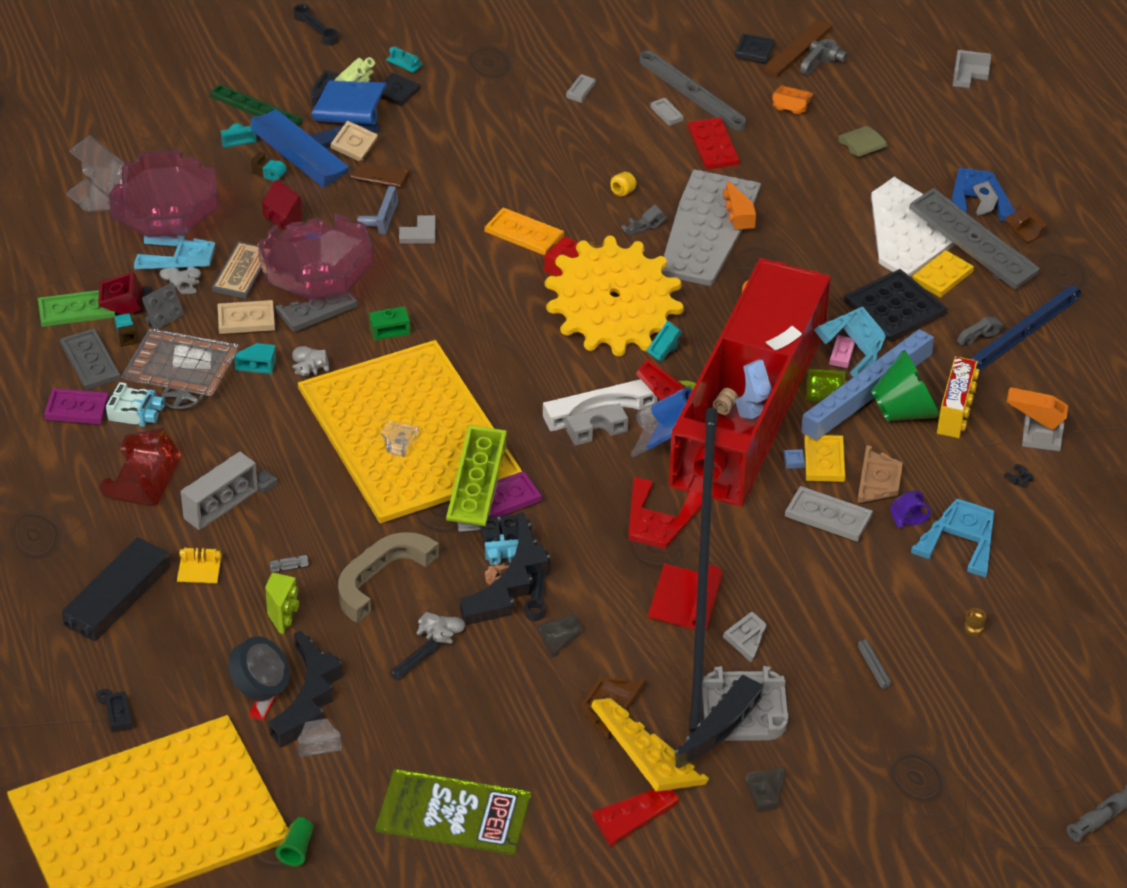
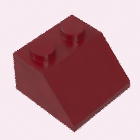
M278 179L275 180L262 201V214L264 218L285 232L295 228L302 223L301 196Z
M134 271L100 281L99 307L122 315L141 310L142 286Z

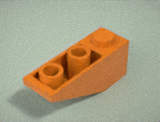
M730 181L726 182V189H723V198L726 200V211H729V222H732L734 229L755 228L756 213L753 202Z
M1012 387L1008 390L1007 403L1052 431L1067 418L1068 405L1052 395Z

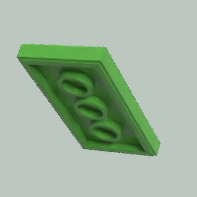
M99 290L38 298L42 327L114 318L115 312L99 307Z

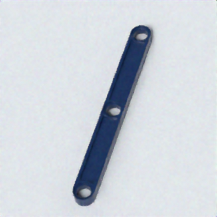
M1074 285L1069 286L976 353L971 359L977 361L976 369H979V371L983 370L1075 303L1081 295V289Z

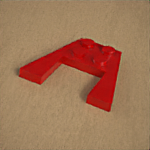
M634 477L628 540L667 549L677 538L680 530L689 524V520L694 515L696 516L702 507V494L690 491L679 517L644 509L645 502L653 487V481Z

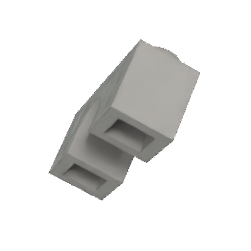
M620 403L568 416L566 431L573 444L579 445L592 441L593 429L596 428L606 430L610 436L628 432V417Z

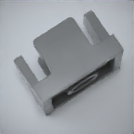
M1025 415L1022 446L1060 451L1064 421L1052 431L1035 419Z

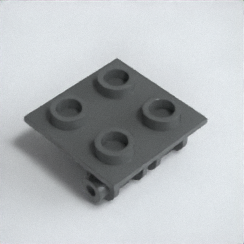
M173 282L142 298L147 311L145 322L152 325L153 331L184 315Z

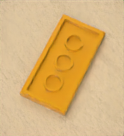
M502 208L485 226L486 233L542 255L551 250L564 236V231L506 208Z

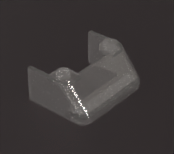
M89 135L71 148L70 152L82 161V171L92 181L88 178L84 179L66 192V195L88 212L119 211L125 206L127 168L118 157Z

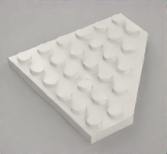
M893 177L871 193L879 264L892 272L901 268L912 277L943 251H948L956 244L935 228L931 229L930 226L928 227L925 220L909 209L910 203L923 194Z

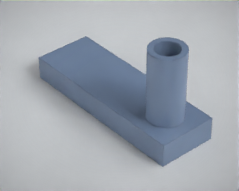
M388 187L378 216H359L358 226L378 227L379 234L387 233L399 201L396 187Z

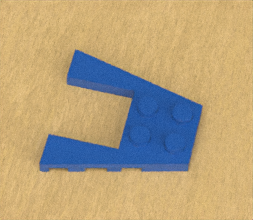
M959 168L951 201L962 211L967 212L964 195L978 197L973 186L989 181L998 196L996 207L999 221H1004L1005 217L1015 212L993 172ZM980 188V192L982 194H989V190L987 188Z

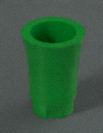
M298 817L290 825L283 841L276 849V856L282 863L290 866H300L304 863L306 850L314 828L311 821Z

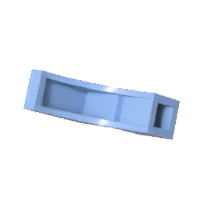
M760 359L743 366L746 378L745 393L742 397L735 399L739 416L742 418L753 419L759 416L765 406L764 400L769 398L772 391L764 362Z

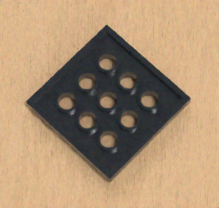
M901 268L844 296V302L852 309L856 310L864 307L883 330L890 342L947 314V307Z

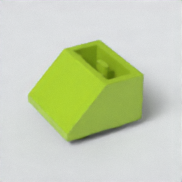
M272 572L265 586L267 614L278 632L283 634L286 627L291 625L292 615L294 612H297L299 607V600H297L298 587L294 577Z

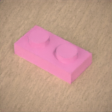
M837 336L829 365L848 368L855 346L852 338Z

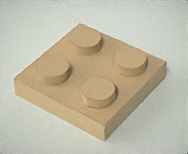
M347 121L332 141L331 148L360 161L364 159L374 145L378 135Z

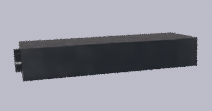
M137 537L61 611L63 625L70 630L76 631L83 637L96 642L171 567L169 553Z

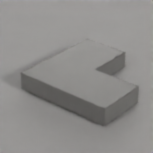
M417 215V227H399V243H435V215Z

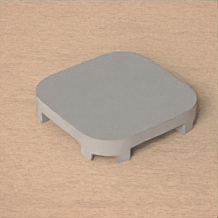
M722 666L714 667L713 672L703 677L702 702L704 720L708 716L711 707L719 703L722 694L727 693L732 682L738 680L742 674L764 685L761 701L743 723L725 739L726 741L773 740L785 733L788 723L784 676L771 671V667L763 666V671L722 672Z

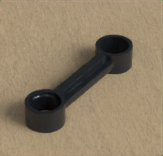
M298 4L294 7V19L300 22L305 21L322 36V43L324 45L333 46L338 43V31L334 28H326L312 16L308 5Z
M551 559L548 562L547 571L533 573L531 598L525 603V616L530 621H540L545 616V603L542 599L545 577L551 572ZM531 608H539L540 611L533 612V611H530L529 609H531Z

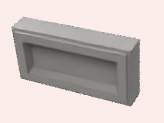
M580 75L567 91L566 98L582 102L596 84V79Z
M666 98L651 103V109L668 126L683 121V115Z

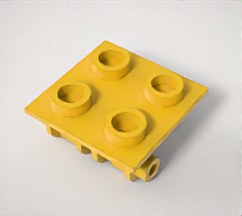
M184 547V549H180L181 560L177 582L217 583L222 557L221 551H217L215 548L206 549V552L205 548H202V552H199V548H196V552H194V548Z

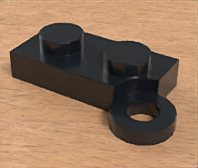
M109 689L98 691L96 699L99 703L106 704L111 732L132 728L126 692L113 694ZM108 695L107 698H102L101 696Z

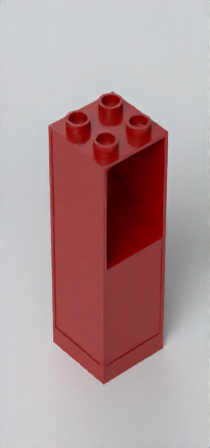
M759 259L672 430L669 487L685 492L692 491L702 494L706 409L714 408L713 402L724 388L732 389L738 398L742 397L746 388L743 366L760 359L764 362L772 389L769 398L764 400L765 406L761 414L753 419L742 418L739 416L736 403L728 414L717 412L712 499L739 507L743 506L821 341V338L814 329L826 323L831 276L814 270L809 271L786 265L779 261ZM791 326L802 333L797 339L777 350H774L766 343V341L779 336Z

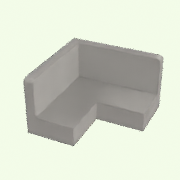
M958 50L953 86L970 88L971 78L988 80L991 54Z

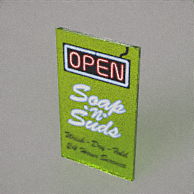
M394 769L375 831L514 855L531 792Z

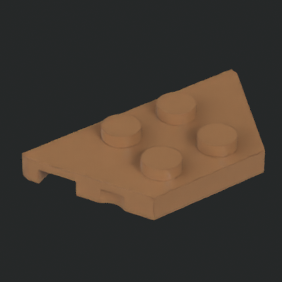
M866 445L857 503L897 496L903 463L890 458L884 453L879 455L872 451L871 446Z

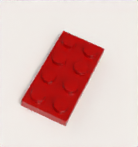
M721 117L688 122L689 132L706 170L739 165L738 155Z

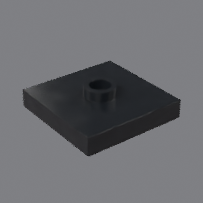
M743 33L734 57L767 63L774 47L775 39Z
M392 73L382 82L386 83V87L380 98L402 106L420 90V84Z

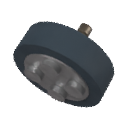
M254 636L236 646L229 656V672L234 684L241 693L252 700L266 701L282 692L288 685L290 670L287 659L281 649L265 637Z

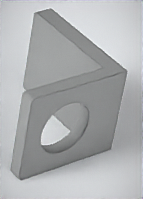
M989 181L973 186L974 191L981 200L976 214L981 215L992 211L998 196ZM980 188H987L989 190V194H982L980 192Z

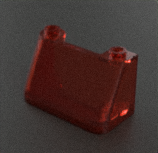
M164 428L127 434L120 447L121 452L126 457V461L116 481L114 482L111 478H105L102 480L99 489L107 498L147 506L156 505L160 502L179 463V451Z

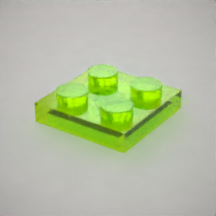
M808 369L806 400L822 401L845 384V371Z

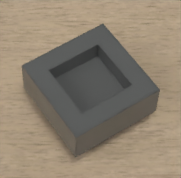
M262 470L257 474L258 491L262 494L278 484L277 478L266 470Z

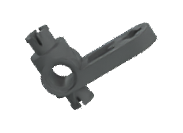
M824 39L821 42L814 40L810 47L812 52L804 59L800 71L802 74L809 75L821 61L836 63L839 60L844 63L848 53L842 51V48L837 46L836 42L831 39Z

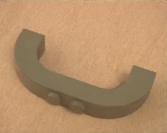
M403 532L388 535L371 547H368L364 553L353 559L345 567L339 577L338 593L342 611L358 624L371 613V599L358 590L359 587L387 564L397 559H411L426 568L439 557V543L422 534Z

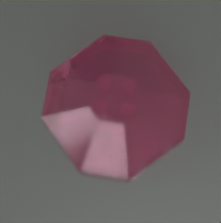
M177 149L141 152L137 155V160L134 163L129 161L121 167L123 183L115 184L112 187V191L109 192L111 217L147 237L186 234L219 208L215 169L210 166L207 168L203 167L201 161L191 156L188 159L183 157V153Z
M334 214L335 227L324 224L322 219L316 218L307 220V225L304 226L302 221L290 223L280 236L278 234V225H274L268 231V237L258 242L259 261L267 283L312 300L348 293L374 263L373 244L365 224L359 221L354 224L348 222V217Z

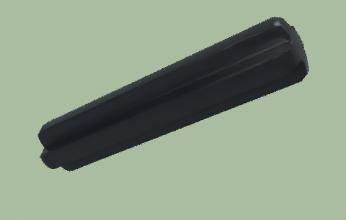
M433 639L427 641L390 671L391 677L395 680L402 678L439 648L438 642Z

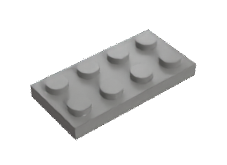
M800 486L785 511V517L858 542L872 517L873 511Z

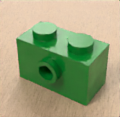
M405 307L369 312V327L374 341L410 335V320Z

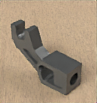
M653 205L642 215L641 220L630 218L631 224L628 227L622 225L621 228L628 235H634L648 229H656L667 217L656 205Z
M983 317L980 322L965 329L960 334L957 342L960 345H964L965 342L971 345L981 334L985 337L998 336L1003 324L996 317Z

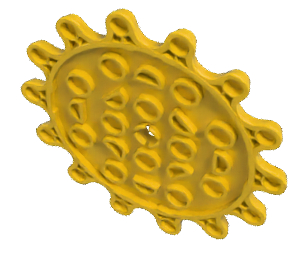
M607 236L603 240V247L593 248L587 241H580L576 245L579 254L577 258H569L565 255H560L556 258L555 264L562 270L563 274L557 277L550 276L545 280L546 288L554 290L558 294L557 299L547 303V311L552 314H563L566 317V321L560 327L561 333L566 336L575 332L582 333L585 336L584 348L588 351L595 350L600 343L609 344L612 348V353L618 357L625 354L626 346L630 343H635L641 350L647 351L652 344L650 336L653 333L660 332L667 321L666 317L670 314L679 315L684 311L683 304L670 297L672 292L681 289L680 279L664 276L662 271L668 264L666 258L663 256L655 259L644 257V245L640 241L634 242L627 249L620 248L613 236ZM613 291L618 293L620 296L613 297L610 295V293Z

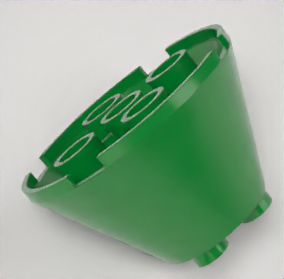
M906 350L901 351L877 384L870 390L887 422L938 418L940 413L924 382L920 379L917 369Z

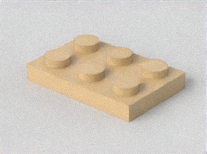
M273 300L218 304L219 334L275 330Z

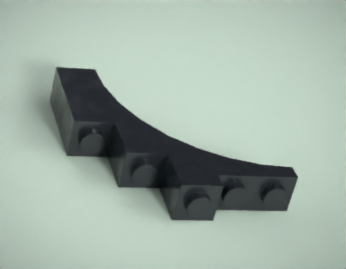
M524 512L516 513L518 545L509 567L500 578L487 588L473 595L460 598L459 609L465 625L511 615L512 607L515 606L513 596L529 593L530 585L533 584L531 574L547 571V565L550 562L549 552L544 550L543 544L537 545L535 535L532 536L530 532L532 530L530 519H526Z
M301 630L294 633V645L307 669L304 684L293 703L268 722L269 735L280 748L323 726L324 712L322 707L333 702L332 692L334 690L331 683L342 678L343 664L338 657L335 658L331 652L323 654L320 648L317 649L311 638L306 636Z

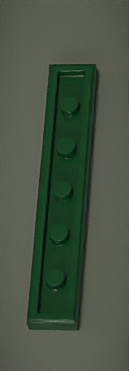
M219 84L210 92V98L253 116H262L277 109L298 127L303 123V118L224 85Z

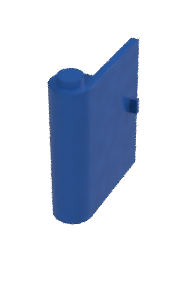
M329 80L315 108L312 110V118L316 122L346 123L349 121L354 124L375 125L377 121L376 105L386 87V83Z

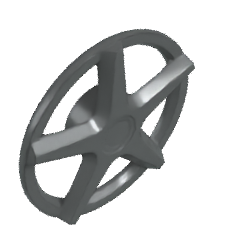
M167 387L161 393L165 405L172 409L193 407L204 396L201 393L198 399L191 395L193 391L182 389L168 392L172 387ZM165 397H176L173 406L166 402ZM189 400L194 402L186 406H179L180 403H185Z

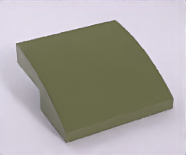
M868 126L838 136L839 143L848 146L849 153L858 157L887 146L886 141L881 135Z

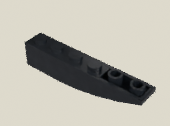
M743 674L738 680H734L729 691L723 693L720 697L719 703L711 707L705 720L701 719L695 732H691L688 735L685 744L677 748L674 755L676 757L675 767L681 768L698 759L729 737L761 701L764 685Z

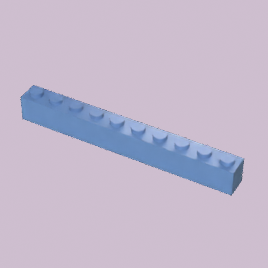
M920 329L803 414L801 433L816 441L874 398L870 390L877 384L901 351L906 350L915 367L931 356L934 337Z

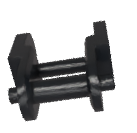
M1020 464L1014 466L1015 470L1019 469V476L1013 475L1010 472L1004 474L1005 479L1009 477L1010 483L1015 486L1019 485L1022 488L1026 487V482L1034 480L1033 475L1028 472V469Z

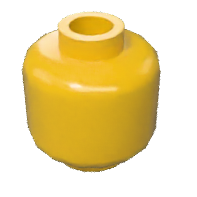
M621 172L611 179V190L617 196H626L635 190L636 180L631 173Z

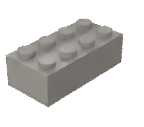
M238 452L189 486H186L181 490L183 518L195 528L201 530L258 491L256 463L242 452Z

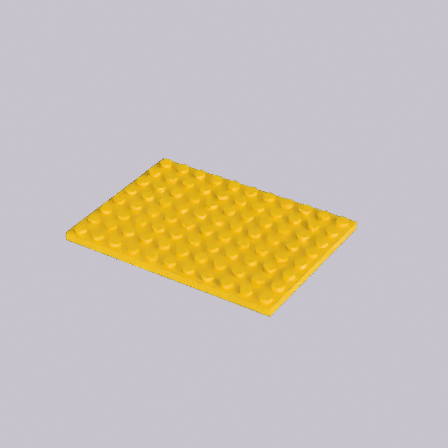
M436 340L298 382V389L379 523L450 501L468 425L494 429ZM507 447L504 453L499 480L522 472Z
M228 715L7 792L9 801L49 888H164L279 846L288 832L283 818Z

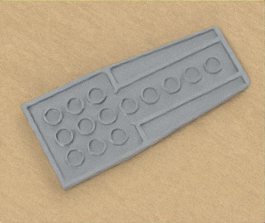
M693 170L677 209L664 254L668 264L662 271V274L670 278H678L708 286L713 285L743 230L734 229L732 222H729V211H726V200L723 198V189H726V182L730 181L753 202V205L761 189V183L701 170Z

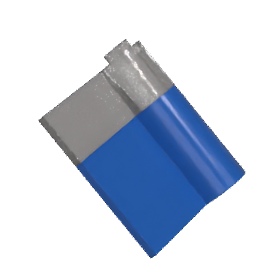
M685 387L637 413L636 421L643 429V432L631 453L632 457L652 447L655 448L658 444L671 438L672 430L693 391L691 388Z

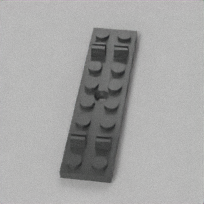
M932 188L910 203L909 209L925 220L928 227L930 226L931 229L935 228L993 272V277H997V280L1002 279L1013 289L1016 290L1039 273V267L991 233L936 189Z

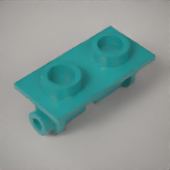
M396 46L390 48L389 53H391V56L386 59V61L412 73L423 65L418 56L408 52L404 55V51Z

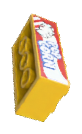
M955 356L941 405L937 434L959 438L961 431L965 432L967 420L964 419L969 417L970 408L968 406H972L974 397L971 393L975 394L977 383L974 380H977L979 375V369H976V360Z

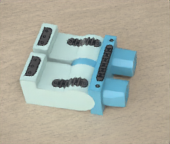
M119 382L106 405L108 420L129 424L139 423V426L145 427L147 422L156 423L158 419L157 410H163L165 403L164 398L155 396V390L127 388L126 383Z

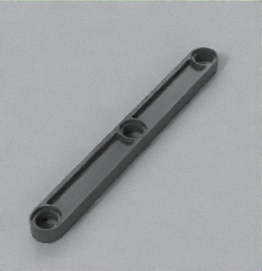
M646 50L640 53L639 61L645 68L714 117H721L723 123L735 131L745 129L746 118L652 51Z

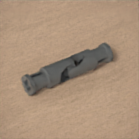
M1127 785L1124 787V790L1114 793L1100 803L1094 811H1089L1081 816L1078 822L1068 825L1067 833L1069 837L1075 842H1080L1084 835L1094 832L1105 822L1127 809Z

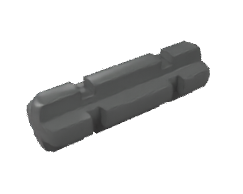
M300 555L299 558L294 556L280 559V561L272 560L269 562L271 572H278L279 569H282V571L295 569L298 566L307 567L309 565L307 555Z

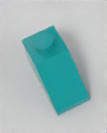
M256 343L236 353L234 356L235 370L272 374L276 361L275 345Z

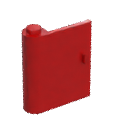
M664 563L648 618L695 630L698 572ZM709 565L705 629L708 627L723 576V571L715 565Z

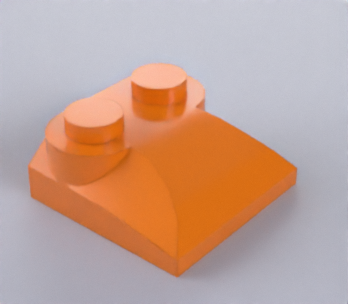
M781 85L773 93V105L776 106L777 110L784 111L788 109L792 110L794 114H802V112L806 111L807 104L811 100L813 93Z

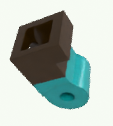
M260 151L251 160L252 174L268 180H279L287 170L281 161L268 159L265 157V153Z
M130 314L114 316L121 347L137 344L136 329L131 321ZM132 336V339L123 340V337Z

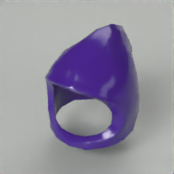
M908 491L897 497L890 509L893 519L899 528L903 527V523L910 526L919 525L925 522L931 514V509L924 503V496L920 491ZM923 506L927 508V513L925 515H922L921 513Z

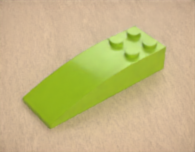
M468 425L446 517L447 521L481 526L486 525L507 445L506 430Z

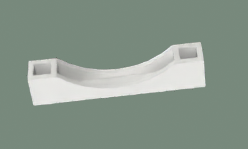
M640 379L544 402L543 418L550 431L566 428L568 416L618 403L622 407L641 410L652 407L657 402V397Z

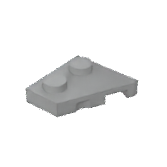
M750 612L725 631L723 638L752 662L766 623L756 614Z

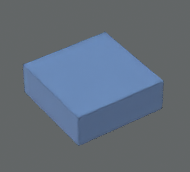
M803 449L783 451L786 469L805 468Z

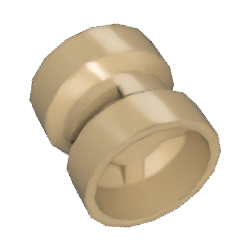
M724 388L714 400L713 407L720 414H728L732 406L735 405V399L738 396L732 389Z

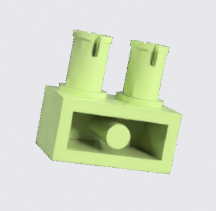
M359 57L334 81L369 82L371 80L369 76L373 73L371 68L375 65V61L368 57L363 62Z

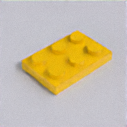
M945 250L916 272L912 279L924 289L938 297H942L970 275L974 270V266Z
M805 435L806 481L845 482L843 436L824 435L816 441Z

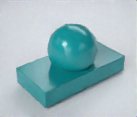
M235 123L228 130L221 131L223 148L257 142L256 133L251 130V126L244 127L240 123Z
M666 321L647 352L658 361L663 362L667 354L677 348V339L683 331L670 321Z

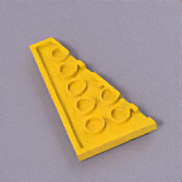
M607 698L593 701L591 707L656 792L706 785L709 778L704 774L700 776L693 770L695 766L691 763L681 768L675 767L676 757L674 755L676 751L655 734L650 735L644 730L645 726L641 722L636 723L628 717L629 713L614 700Z

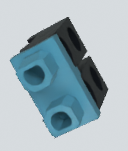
M516 515L500 516V529L498 517H488L486 524L493 523L495 527L486 528L480 525L485 559L489 560L491 565L501 563L502 558H508V561L511 563L518 545ZM508 521L514 522V526H505L504 524Z

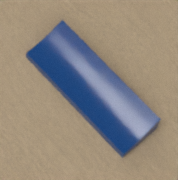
M277 109L262 116L252 117L251 130L323 188L348 172L349 167Z

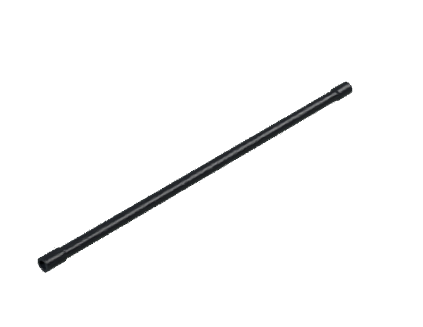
M715 408L706 409L705 415L706 433L692 697L689 715L690 733L695 732L702 719L701 706L715 431L717 427V409Z

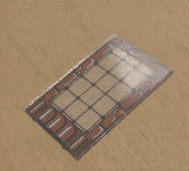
M149 328L121 378L123 380L212 397L240 347L237 344Z

